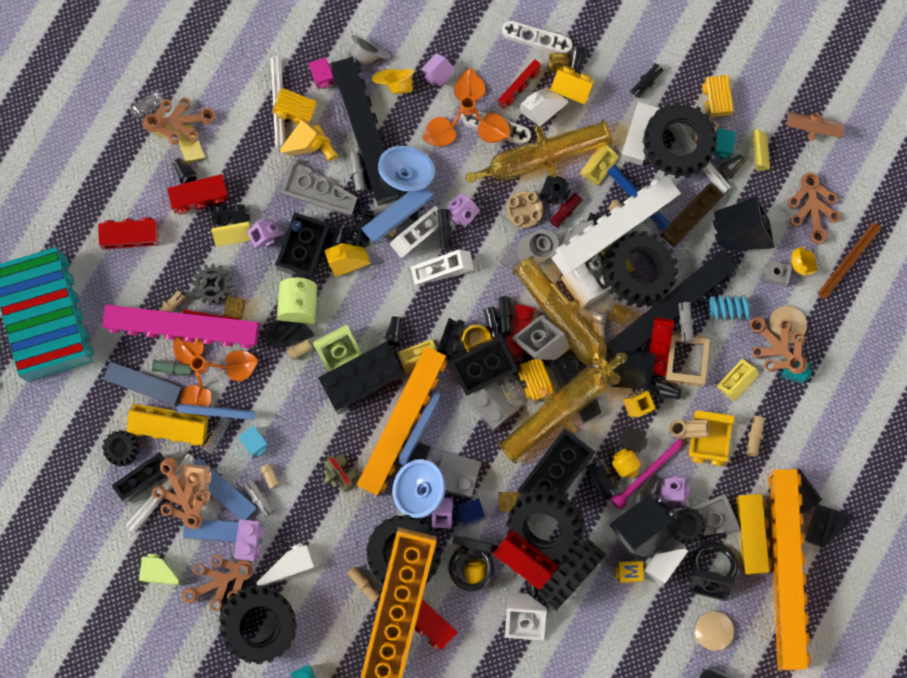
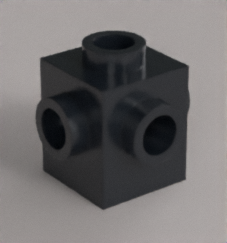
M547 175L541 191V197L547 199V202L550 204H562L563 200H568L570 195L569 183L562 177L556 176L555 178Z

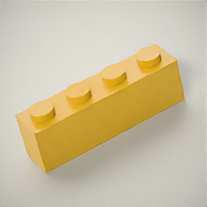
M133 403L128 411L127 432L138 436L148 435L155 439L165 438L173 442H187L195 446L203 445L207 438L209 416L179 413L175 410Z
M762 494L739 495L736 497L738 523L741 529L739 534L743 575L767 574L769 569H772L771 557H768L767 550L770 549V540L766 538L765 531L768 530V519L764 518V510L767 509L766 499L762 498Z

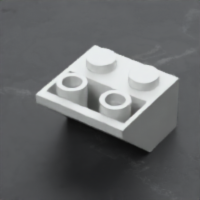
M598 254L566 277L564 274L561 277L581 309L597 301L612 289L610 284H604V280L607 277L602 275L601 270L605 265L602 264V259Z

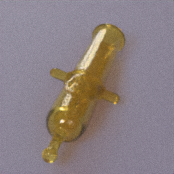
M601 119L600 123L549 138L544 135L542 127L537 125L535 132L538 139L535 142L497 153L492 158L490 166L477 172L467 173L465 179L468 183H473L477 179L494 176L501 181H510L544 167L548 170L549 176L556 178L555 163L606 144L611 146V132L604 119Z
M530 256L523 260L513 269L512 275H517L552 324L565 334L570 348L578 359L587 365H597L608 376L611 384H618L620 376L614 373L605 359L607 347L603 337L598 335L591 322L576 309L580 304L579 300L575 299L570 302L534 261L535 256Z
M623 352L618 353L614 360L602 368L595 366L585 368L555 395H550L544 387L539 388V393L544 398L545 404L502 442H497L501 450L516 464L519 457L561 425H566L571 433H577L578 428L572 422V417L604 393L608 386L609 374L617 366L627 361V355Z

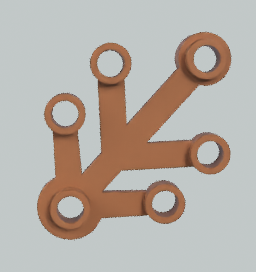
M183 97L168 118H162L164 113L170 112L172 108V102L165 99L161 102L155 114H149L144 117L142 124L145 130L149 132L158 131L167 137L172 145L179 143L180 135L177 132H171L164 126L170 125L186 135L190 143H195L199 137L198 132L189 129L183 124L202 122L205 125L211 124L215 119V112L211 108H204L200 114L180 116L184 110L189 109L191 104L188 98Z
M806 173L801 178L802 187L795 196L789 199L788 206L791 209H796L800 204L801 198L807 192L809 200L797 215L791 218L790 223L793 227H799L803 222V218L810 211L813 226L810 238L814 244L819 245L827 238L826 231L821 228L819 210L828 216V220L831 223L839 221L840 213L833 211L817 199L816 192L824 196L826 203L829 205H834L838 197L835 193L828 191L820 185V179L815 173ZM807 180H812L813 185H808ZM833 196L835 201H829L828 197ZM791 200H795L797 205H792ZM832 214H835L837 216L836 220H833L831 218ZM798 218L800 223H794L793 219ZM815 235H820L821 240H816Z
M753 318L750 322L751 330L756 334H762L775 348H761L757 346L753 348L752 355L756 359H762L764 356H784L788 360H767L764 366L769 372H774L776 369H789L794 374L803 373L807 368V361L802 356V344L805 342V336L801 332L793 334L792 339L795 342L793 355L789 351V331L793 327L789 320L784 319L780 322V342L767 329V324L762 318ZM789 323L788 328L784 329L783 325ZM762 324V328L758 330L757 326ZM798 336H802L800 341H796ZM761 350V354L756 356V352ZM801 362L800 367L795 368V364ZM770 363H774L772 368H768Z
M166 458L160 464V470L168 476L175 493L158 485L152 490V494L155 498L163 497L181 505L184 510L174 508L171 503H165L160 509L164 516L171 514L182 519L185 526L189 529H197L203 522L200 510L203 502L207 499V493L204 490H198L195 493V504L192 509L189 501L195 484L199 481L198 474L191 472L186 477L187 485L185 490H183L175 473L178 467L177 462L172 458ZM165 465L169 466L170 471L165 468ZM190 476L195 478L194 482L190 480ZM156 489H159L161 494H158ZM198 494H202L203 499H200ZM165 507H168L170 509V512H167L165 510ZM190 518H193L195 523L191 522Z
M214 555L211 558V564L215 567L223 566L233 570L227 574L207 568L202 563L194 565L193 572L196 575L203 574L214 578V580L198 588H186L182 594L183 600L187 603H194L198 600L199 595L218 587L214 600L210 602V608L213 611L220 610L229 581L236 578L233 591L228 593L227 598L230 597L231 593L237 594V591L242 588L244 580L252 576L253 566L249 561L241 560L235 563L224 559L221 555ZM215 557L220 558V564L214 563ZM198 565L203 568L201 573H198L196 570ZM242 566L247 570L245 574L240 572ZM188 592L193 593L192 599L187 598ZM214 601L219 603V608L213 607Z

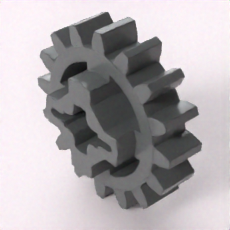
M212 263L211 268H208L205 264L204 270L198 268L199 274H193L196 281H191V284L195 286L192 288V292L197 293L195 296L197 299L202 297L201 302L203 304L208 300L209 305H212L213 301H216L219 305L221 298L226 301L225 295H231L228 288H233V284L229 283L232 277L227 276L229 273L227 269L222 272L223 267L221 265L216 268L215 264ZM203 279V285L200 289V281ZM224 280V288L221 290V284ZM212 281V283H215V287L210 286L209 283Z

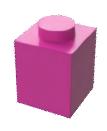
M326 57L308 63L317 89H327L331 84H334Z

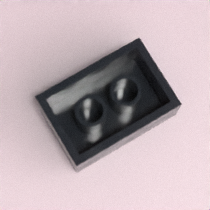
M294 212L275 264L277 270L314 281L326 242L332 230L330 223ZM298 220L302 223V228L295 232L291 228V223Z
M501 333L449 358V363L466 396L518 371V366Z

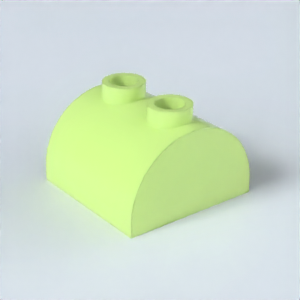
M288 278L281 281L278 291L277 320L315 324L316 283L305 278Z
M347 324L312 342L328 372L362 354Z

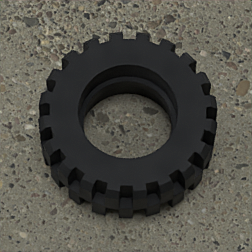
M395 515L393 518L383 520V523L374 528L372 535L370 534L366 547L367 563L373 575L384 585L389 566L386 559V548L388 543L396 537L398 527L437 537L426 580L427 584L435 576L441 563V546L436 532L427 522L422 521L421 518H411L410 515Z
M259 585V587L248 586V589L245 590L240 589L235 596L231 595L228 598L229 602L227 605L224 604L222 607L223 613L219 616V631L224 644L235 657L243 659L250 664L251 662L263 664L264 661L268 663L273 662V658L277 656L280 658L284 655L282 652L285 649L289 650L291 647L290 642L296 636L294 631L297 629V622L295 621V611L285 597L272 588L269 589ZM254 607H266L273 612L276 619L273 633L261 642L254 643L246 640L240 632L241 618L248 610Z

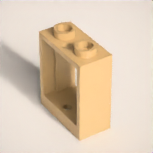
M675 332V335L672 334L665 382L703 388L706 380L710 339H705L704 335H694V341L688 343L703 345L700 376L672 373L675 342L683 343L681 342L682 336L681 332Z

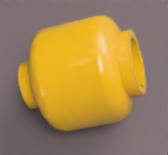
M625 448L613 456L612 464L620 477H628L630 479L639 473L638 470L641 467V462L633 450Z
M472 559L465 565L466 583L473 584L483 579L487 568L486 562L483 559Z

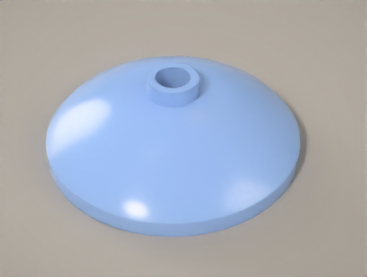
M395 146L387 149L380 156L378 170L384 181L402 191H419L426 188L432 182L435 174V168L431 159L422 151L409 146Z
M423 459L411 461L404 465L395 477L393 483L395 505L401 513L410 515L411 518L429 516L440 506L444 498L445 479L443 473L437 465Z

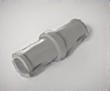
M360 152L349 154L352 168L350 173L354 179L356 192L367 190L364 176L366 171L362 166Z
M690 302L678 304L680 314L678 324L681 326V342L683 343L694 341L692 329L694 320L691 317Z
M254 479L247 481L248 484L245 483L243 487L252 497L253 504L258 506L264 517L270 516V512L274 513L275 509L266 499L267 495L261 492Z

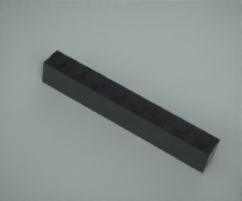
M353 56L331 63L377 205L399 199L398 193L401 190L392 187L384 181L378 170L380 156L387 150V147L383 148L381 141L384 138L381 129L377 130L375 124L378 123L375 112L371 113L370 107L373 105L370 96L365 95L364 90L367 87L364 78L360 79L358 73L361 72L358 61L354 62Z
M723 249L605 345V349L614 360L616 351L642 352L649 346L648 342L652 338L655 317L672 319L675 325L678 322L677 318L680 317L679 303L690 302L691 307L696 303L700 305L708 298L706 295L709 292L715 293L722 287L720 283L725 279L727 281L731 280L737 274L735 272L738 268L737 264Z

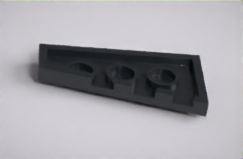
M578 338L569 343L570 349L559 358L546 361L583 423H586L599 416L601 410Z

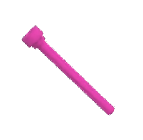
M678 439L623 493H619L610 499L613 505L621 511L626 506L627 499L676 453L684 443Z

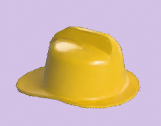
M411 68L386 69L374 74L372 80L377 84H385L390 92L394 94L408 93L413 90L411 76L414 74V70Z

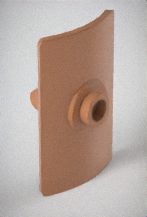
M787 111V126L807 130L808 139L811 141L815 140L816 133L839 138L843 136V123L823 119L822 115L816 113L807 116Z

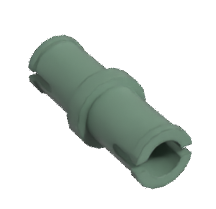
M153 359L152 372L168 373L169 376L175 374L190 377L192 368L190 365L175 363L172 360L166 362Z

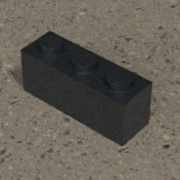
M158 452L111 485L122 502L127 504L167 476L160 470V464L166 459L161 452ZM165 465V468L170 471L169 466Z

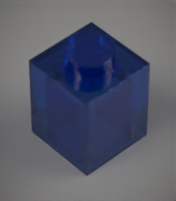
M479 498L457 506L458 511L455 512L458 523L462 522L463 526L485 519Z

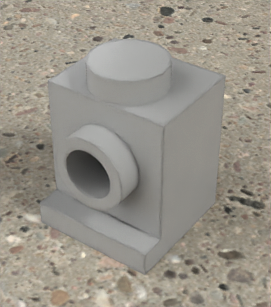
M769 261L767 265L763 266L762 276H765L764 282L786 287L789 283L792 265ZM774 269L779 270L780 274L776 275Z

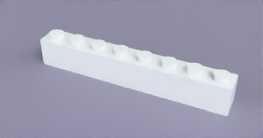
M668 176L663 179L658 177L650 183L651 187L649 189L645 186L637 192L638 196L636 198L631 196L623 202L625 204L623 207L618 205L611 210L609 217L605 214L596 221L598 223L596 226L591 224L585 228L582 236L577 234L569 240V245L562 244L558 247L552 260L566 277L678 197L681 193Z

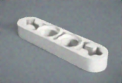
M507 21L502 26L503 36L511 41L559 55H568L569 50L572 49V41L566 36L514 21ZM513 27V31L515 32H511V34H508V30L506 29ZM521 29L520 37H517V32ZM526 31H530L533 33V38L526 40L523 34ZM547 36L551 39V43L544 45L541 43V38ZM554 39L557 40L555 48L553 47ZM563 42L567 43V47H565L564 50H562L560 46L563 44Z
M478 111L480 117L484 120L486 113ZM461 114L463 125L475 130L478 129L479 125H476V120L478 119L475 114H472V118L476 120L470 119V121H466V115ZM505 120L510 128V136L504 140L518 145L528 144L531 138L529 129ZM513 128L516 129L515 133L517 134L524 132L527 138L520 140L519 135L514 134V137H511Z

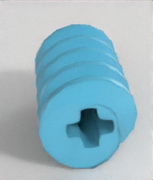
M734 295L732 301L730 296H726L724 301L722 296H718L717 301L714 296H711L709 299V318L711 319V316L714 315L715 320H718L719 315H722L723 320H726V316L729 314L731 320H733L734 315L737 314L738 319L741 320L742 314H745L746 319H749V300H746L744 295L740 297V300Z

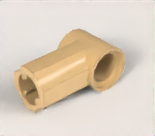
M676 419L669 424V432L680 440L709 437V421H682ZM683 426V431L676 434L677 427Z

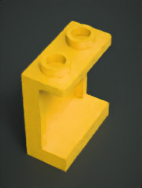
M695 410L693 420H708L710 434L709 437L690 438L688 459H692V462L703 464L704 461L712 462L711 465L713 466L727 464L734 416Z

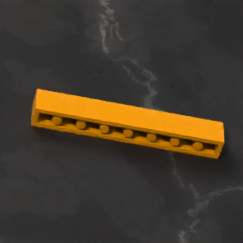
M425 346L356 486L376 496L379 493H384L388 485L385 483L388 475H393L396 466L393 464L396 458L400 459L404 449L402 446L405 440H409L413 432L411 430L413 424H417L422 415L419 413L422 406L426 407L431 398L428 396L430 389H435L439 382V379L436 378L439 371L443 372L448 363L445 361V355Z

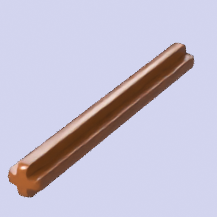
M875 222L871 224L818 292L819 297L824 300L827 299L881 230L880 225Z

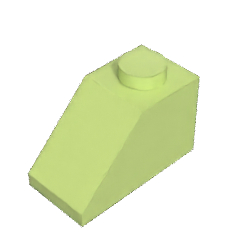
M148 554V557H142L140 581L181 586L180 579L166 561L159 558L160 555Z

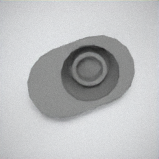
M351 36L353 44L348 55L349 57L353 56V59L358 61V63L370 64L378 57L383 59L391 58V54L384 48L370 43L359 36Z
M539 229L519 242L517 246L518 258L528 266L541 264L556 254L555 250L559 247L558 237L549 229Z

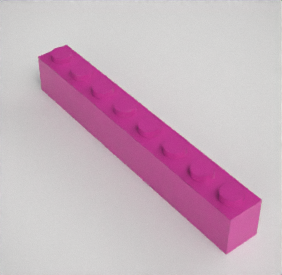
M105 305L102 327L107 328L110 333L119 334V330L127 331V335L138 336V332L146 333L145 337L157 338V334L165 335L164 339L176 340V337H184L183 341L195 342V339H202L204 344L214 345V341L222 342V346L233 347V343L241 344L240 348L252 349V345L257 346L260 323Z

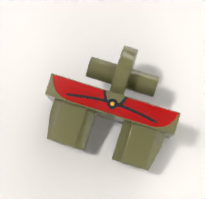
M342 454L336 457L332 455L327 458V461L324 463L327 469L323 471L326 478L323 482L325 485L331 483L333 487L339 485L341 490L345 492L358 476L352 469L346 473L343 471L342 467L347 464V460Z

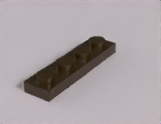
M709 183L668 225L660 236L675 248L722 199L724 194Z

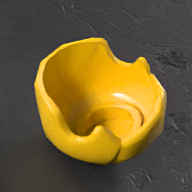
M798 247L791 254V265L794 271L801 276L814 274L817 271L816 258L811 250H804L806 247Z
M470 325L462 335V342L465 348L469 349L491 338L488 329L482 325Z

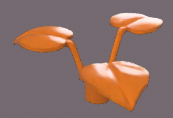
M469 68L459 77L454 87V94L460 100L461 109L458 110L453 124L450 125V121L447 118L436 117L428 123L422 137L425 142L433 146L443 147L451 144L456 139L457 134L453 128L456 126L461 114L466 116L476 115L479 122H481L477 129L478 135L483 141L488 143H495L509 138L510 129L505 119L497 113H487L484 120L480 117L475 101L484 96L485 84L474 70Z
M176 337V340H173L176 359L181 364L190 365L196 372L195 375L199 382V387L189 385L184 388L180 396L181 404L211 405L212 393L208 389H202L203 383L200 376L206 373L210 366L228 369L227 375L229 378L239 382L248 379L258 364V359L254 355L241 350L230 352L226 356L225 362L227 366L211 363L200 356L204 352L202 339H195V342L183 341L184 337Z

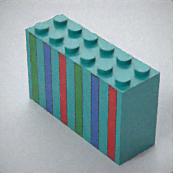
M57 247L0 263V309L18 376L26 382L93 362L92 356H94V351L87 342L89 333L82 323L85 320L84 315L77 305L80 300L77 292H74L72 285H75L74 278L67 269V267H70L67 256H64L63 251L60 252Z

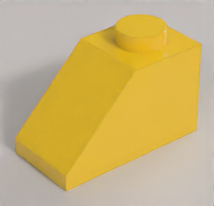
M301 120L280 151L289 156L315 152L321 146L325 136L311 124Z
M342 243L324 250L335 277L371 264L366 249L363 247Z

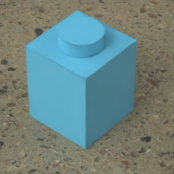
M254 425L238 436L253 458L255 456L260 457L267 452L266 448L269 445Z

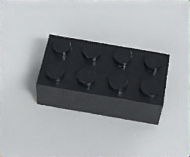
M384 342L323 374L318 379L338 415L404 380L405 375L387 342Z
M564 428L518 488L517 493L522 496L525 491L530 493L533 487H537L538 491H541L543 486H548V491L558 488V493L564 495L595 455L596 451Z

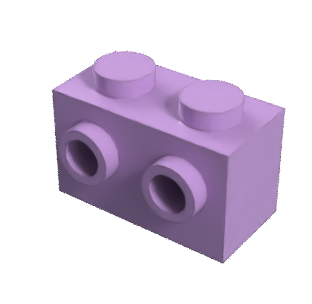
M239 519L234 559L256 562L257 558L260 557L261 546H259V539H262L264 527H261L262 524L260 522Z

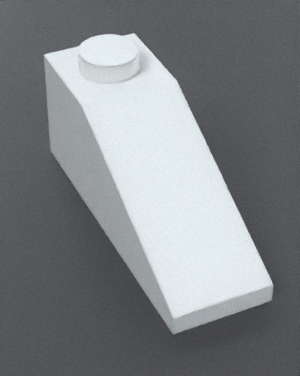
M436 206L390 243L391 247L401 258L437 230L439 226L437 210L439 209Z
M456 250L411 267L415 285H420L473 271L474 266L469 251Z
M302 543L292 546V550L288 551L257 582V586H267L314 570L315 566L308 546H303Z

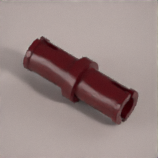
M574 193L565 204L560 205L558 212L549 220L554 227L559 228L567 217L573 215V211L583 202V199L577 193Z

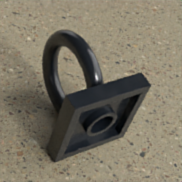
M454 536L452 543L461 545V547L450 558L449 575L453 583L462 590L471 592L481 590L488 585L493 577L494 561L490 553H494L498 545L467 537ZM465 553L483 557L486 562L485 576L477 583H466L457 574V562Z
M706 543L700 546L692 556L694 574L689 584L688 592L727 601L738 572V560L733 551L727 546L720 543ZM711 550L723 553L730 561L729 573L725 576L714 571L701 570L699 564L701 556Z

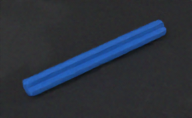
M612 166L607 173L630 197L636 198L639 189L617 166ZM659 211L650 216L651 220L662 231L670 224Z

